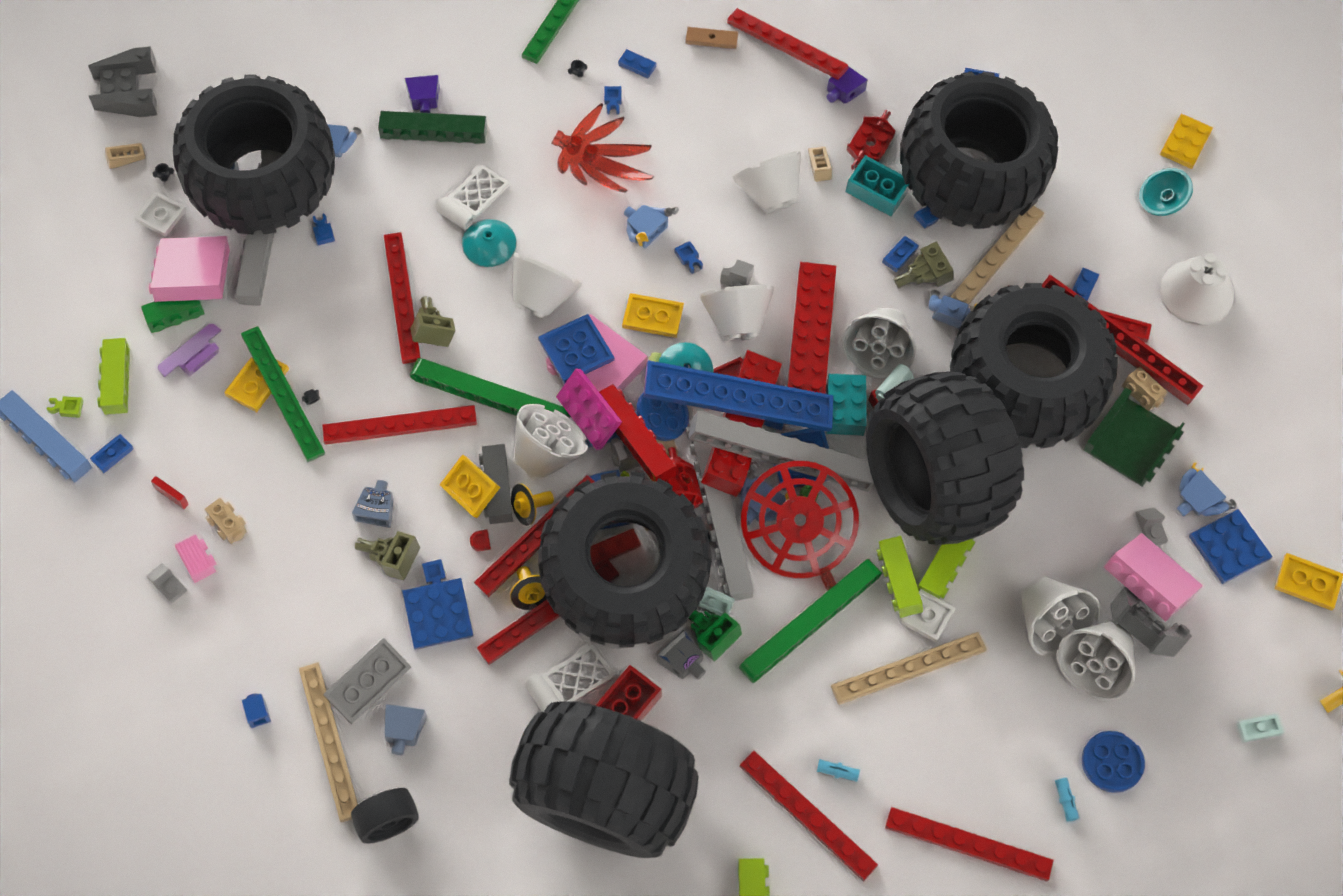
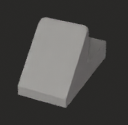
M1154 507L1135 512L1142 533L1156 546L1168 542L1162 525L1165 516Z
M162 563L146 576L171 603H174L187 592L186 587Z

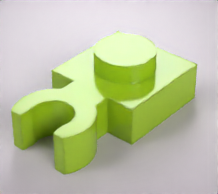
M63 396L62 401H58L56 398H49L50 404H55V406L47 407L48 413L56 414L59 412L61 417L80 418L84 402L82 397Z

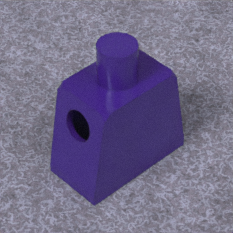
M848 66V70L839 80L830 77L826 98L830 103H834L838 99L842 103L847 104L866 91L868 79Z
M438 75L405 78L413 110H420V113H430V109L438 107L440 91Z

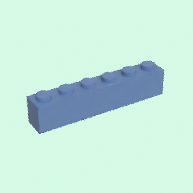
M13 390L0 399V418L3 421L8 420L10 422L9 426L14 432H21L23 434L21 436L28 445L32 443L35 446L34 450L40 456L45 455L47 457L46 461L53 468L57 466L60 469L59 473L66 480L70 478L75 483L93 468L87 458Z

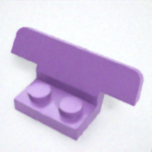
M214 324L205 326L158 365L159 372L165 378L179 366L189 377L219 353V347L215 343L210 344L209 341L220 333L222 329Z

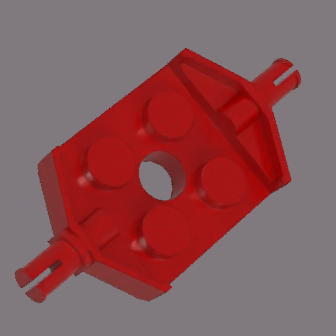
M884 110L881 117L863 118L858 131L850 144H847V152L855 159L851 165L852 170L857 168L865 155L880 162L896 132L887 121L891 115L890 111ZM871 141L875 145L869 146L866 144V142Z
M675 447L668 448L669 456L675 460L677 467L676 476L668 480L667 483L673 486L672 491L679 496L684 494L695 506L694 509L698 508L703 503V498L695 467L681 459L680 456H677Z

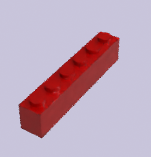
M612 384L599 391L622 421L615 431L651 481L657 482L658 478L666 482L675 477L677 467L675 460L672 457H668L663 444L658 443L653 431L646 428L645 421L641 416H637L632 403H628L625 400L622 390L617 389Z

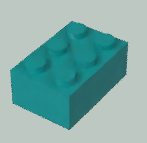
M865 155L848 179L845 192L892 217L909 192V184H905L902 174Z
M829 373L826 394L833 395L832 430L830 432L826 431V434L864 436L867 426L866 375Z

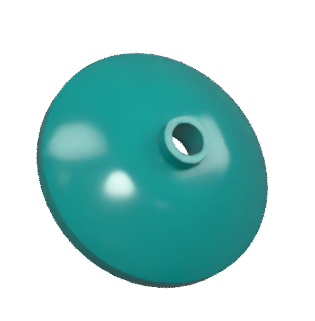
M1161 169L1151 174L1143 182L1139 191V201L1144 210L1152 215L1167 216L1181 210L1191 199L1193 194L1192 180L1181 169Z
M485 219L472 224L462 238V248L465 256L472 263L482 267H495L507 262L513 256L517 245L516 236L512 228L506 223L495 219Z
M681 342L668 347L658 361L681 367L687 364L692 369L713 372V363L708 353L693 343Z

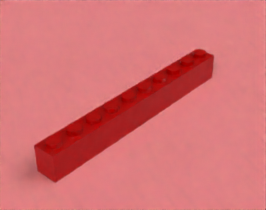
M1051 274L1042 283V288L1051 289L1052 285L1065 288V294L1075 297L1077 294ZM1089 303L1088 309L1090 311L1096 309L1106 320V328L1109 329L1110 334L1113 333L1116 342V354L1135 368L1141 367L1165 390L1188 406L1204 385Z

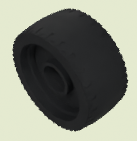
M394 788L380 792L359 803L351 812L354 828L364 844L377 843L399 835L411 828L419 820L416 804L407 788Z

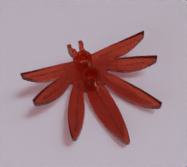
M600 103L577 125L571 136L565 135L560 130L557 131L556 136H554L551 144L562 149L557 159V169L561 174H565L569 164L573 176L580 183L587 186L588 182L580 169L581 167L596 182L610 189L626 193L628 189L618 185L601 172L629 180H652L654 175L603 156H634L649 151L652 145L590 144L610 135L625 119L624 116L614 119L587 133L595 124L602 110L603 103Z

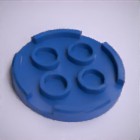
M643 392L637 402V416L643 418L646 428L653 431L656 440L672 441L681 436L689 424L687 405L643 397Z
M1104 731L1096 734L1085 745L1082 752V767L1087 778L1097 788L1106 792L1121 793L1133 788L1139 782L1144 773L1145 759L1139 745L1125 736L1124 733Z

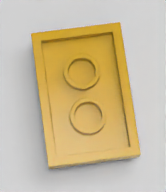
M1181 113L1160 155L1192 169L1214 127Z
M630 293L622 328L677 338L684 303Z
M251 356L225 390L224 394L257 413L271 395V392ZM276 360L285 376L289 371L288 365Z
M463 454L439 484L475 518H478L501 488Z
M1286 553L1274 589L1332 611L1336 605L1343 574Z

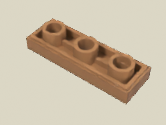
M687 27L685 44L737 49L738 32Z

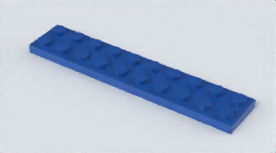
M650 360L647 361L643 396L645 398L827 432L832 430L833 395Z

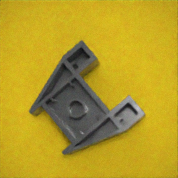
M151 46L132 48L88 65L93 79H100V94L89 95L94 110L135 117L158 115L157 100L153 89L139 90V75L156 73V59Z
M1124 587L1110 604L1113 623L1121 625L1150 649V654L1175 657L1192 637L1190 630L1185 625L1176 623L1166 631L1163 623L1148 616L1149 612L1143 607H1137L1141 600L1127 587Z

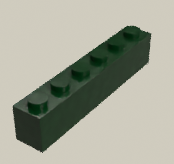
M380 111L378 130L380 138L387 140L402 139L405 141L420 140L485 144L487 119L486 116Z

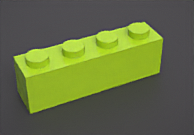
M126 338L103 339L102 347L99 348L102 363H99L101 380H98L100 397L97 398L98 407L102 409L105 415L128 413L130 346Z
M902 536L878 541L879 549H876L878 560H882L884 566H881L884 578L888 577L889 580L886 585L889 595L893 594L894 600H891L894 612L898 611L900 618L922 613L923 603Z
M972 538L961 543L941 545L919 583L918 590L922 589L938 599H944L949 591V588H947L948 583L954 582L958 575V572H956L957 567L962 568L967 559L964 556L966 551L971 552L976 541Z
M739 858V896H770V887L765 884V878H769V865H765L764 858Z

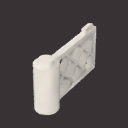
M484 165L476 166L470 172L471 176L449 197L440 198L436 203L438 213L464 230H467L474 224L476 218L510 186V182ZM484 172L489 178L478 179V176ZM499 182L502 184L499 188H492V183ZM490 183V188L480 189L479 184ZM477 184V189L467 190V186ZM491 193V197L481 199V194ZM478 194L479 199L468 200V195ZM458 195H466V200L459 201L456 197ZM480 204V207L474 211L469 208V205Z
M588 644L583 645L577 649L578 653L542 675L533 674L526 680V689L543 712L550 703L565 701L561 695L562 689L574 691L573 697L567 701L577 702L615 678V674L593 644L590 646ZM592 652L596 657L595 664L584 662V656ZM570 664L580 665L578 674L566 672L567 666ZM582 666L594 668L592 677L580 674ZM596 668L605 670L608 676L603 679L594 677ZM554 674L563 675L561 684L553 683L549 677ZM565 676L577 678L576 686L563 685ZM579 679L591 681L590 687L587 689L578 688Z

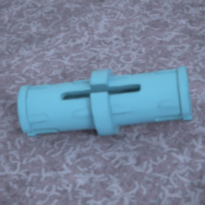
M819 759L817 772L835 776L834 778L836 779L840 777L857 782L860 769L844 766L841 762L836 764Z
M1068 778L1055 780L1060 797L1059 803L1062 804L1066 821L1072 822L1080 819L1075 806L1076 798L1075 795H1072Z

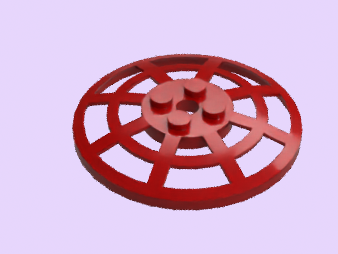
M810 461L781 463L761 474L748 490L741 511L743 537L755 559L770 571L795 579L819 576L839 565L853 547L859 527L857 502L847 483L828 467ZM804 466L818 469L820 473L816 481L805 478L791 479L788 468ZM775 472H781L784 482L775 486L766 497L755 492L766 478ZM827 475L833 477L842 486L849 500L841 503L837 502L832 492L823 486ZM804 484L813 487L808 497L797 496L793 485ZM786 488L789 496L788 500L782 505L771 501L777 492ZM819 491H822L829 498L832 506L821 509L819 504L815 502ZM752 499L762 504L759 512L760 529L748 532L747 512ZM768 507L777 512V523L765 527V513ZM852 507L853 528L851 537L848 540L839 535L842 525L841 511ZM833 513L836 515L834 532L823 527L824 516ZM798 514H803L806 517L805 524L801 526L797 525L794 520ZM780 531L782 536L786 538L781 549L771 541L768 534ZM819 534L830 539L824 547L816 552L814 551L812 540ZM762 536L768 547L778 554L773 564L767 562L758 553L751 539ZM835 542L845 547L843 552L832 563L820 569L817 557L826 553ZM793 543H804L807 555H793L788 552ZM785 558L793 561L809 560L812 571L794 573L779 568Z

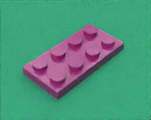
M575 369L556 398L594 448L601 450L622 421L581 369Z

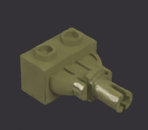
M936 241L920 249L921 254L917 256L913 264L908 265V272L893 278L898 289L911 282H915L917 285L935 282L936 286L940 287L954 280V270Z
M423 296L420 299L422 307L419 308L410 328L412 340L418 343L449 347L456 332L453 318L442 317L436 307H433L432 298L428 297L427 299V296Z
M397 531L395 537L387 539L378 538L374 542L358 538V542L355 543V549L370 553V559L376 561L383 568L387 576L403 581L421 548L415 536Z

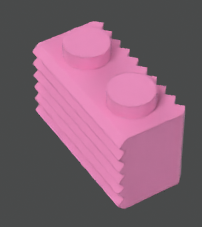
M195 534L175 544V548L194 583L216 572L214 566L217 563L212 554H206L205 550L208 547L203 538L199 540Z

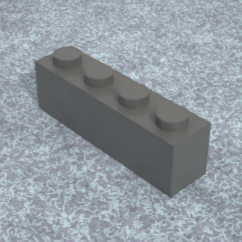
M505 444L482 446V453L479 454V463L484 466L483 472L501 487L484 508L485 518L489 517L490 524L513 522Z

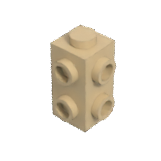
M1141 367L1129 374L1121 386L1124 389L1126 387L1131 390L1130 395L1148 411L1154 407L1159 408L1165 402L1163 398L1167 391Z
M221 497L204 509L207 514L205 519L212 527L215 525L219 529L217 533L223 541L227 539L232 544L235 541L241 540L244 534L247 533L244 527L246 525L244 519L240 515L236 516L233 513L235 511L233 506L228 501L225 503Z

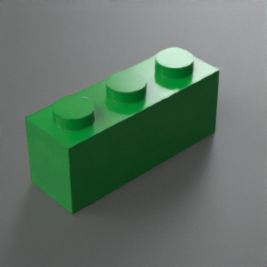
M200 300L154 301L141 306L151 333L160 332L165 328L179 325L182 322L196 319L205 314Z

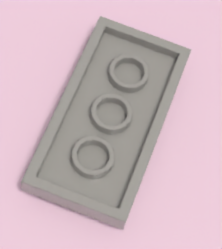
M383 638L331 686L323 696L352 724L412 666Z

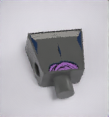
M682 630L657 654V662L681 679H684L691 673L699 680L706 673V670L699 665L703 661V653L685 630Z

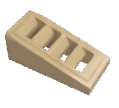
M141 143L105 147V157L109 169L145 159Z
M826 147L809 148L808 154L815 182L831 180L832 167Z

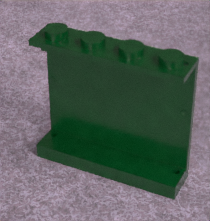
M1125 387L1087 441L1083 451L1143 487L1146 481L1150 483L1156 475L1153 472L1155 468L1160 469L1166 459L1163 458L1165 453L1169 455L1175 447L1172 444L1174 440L1179 441L1184 433L1182 428L1185 423L1182 422L1180 427L1173 426L1129 399L1132 391Z

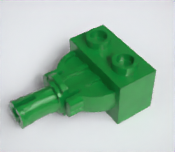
M695 610L688 618L693 622L690 627L696 634L700 650L714 662L742 635L740 624L726 612L719 616L711 615L707 611H704L703 614Z

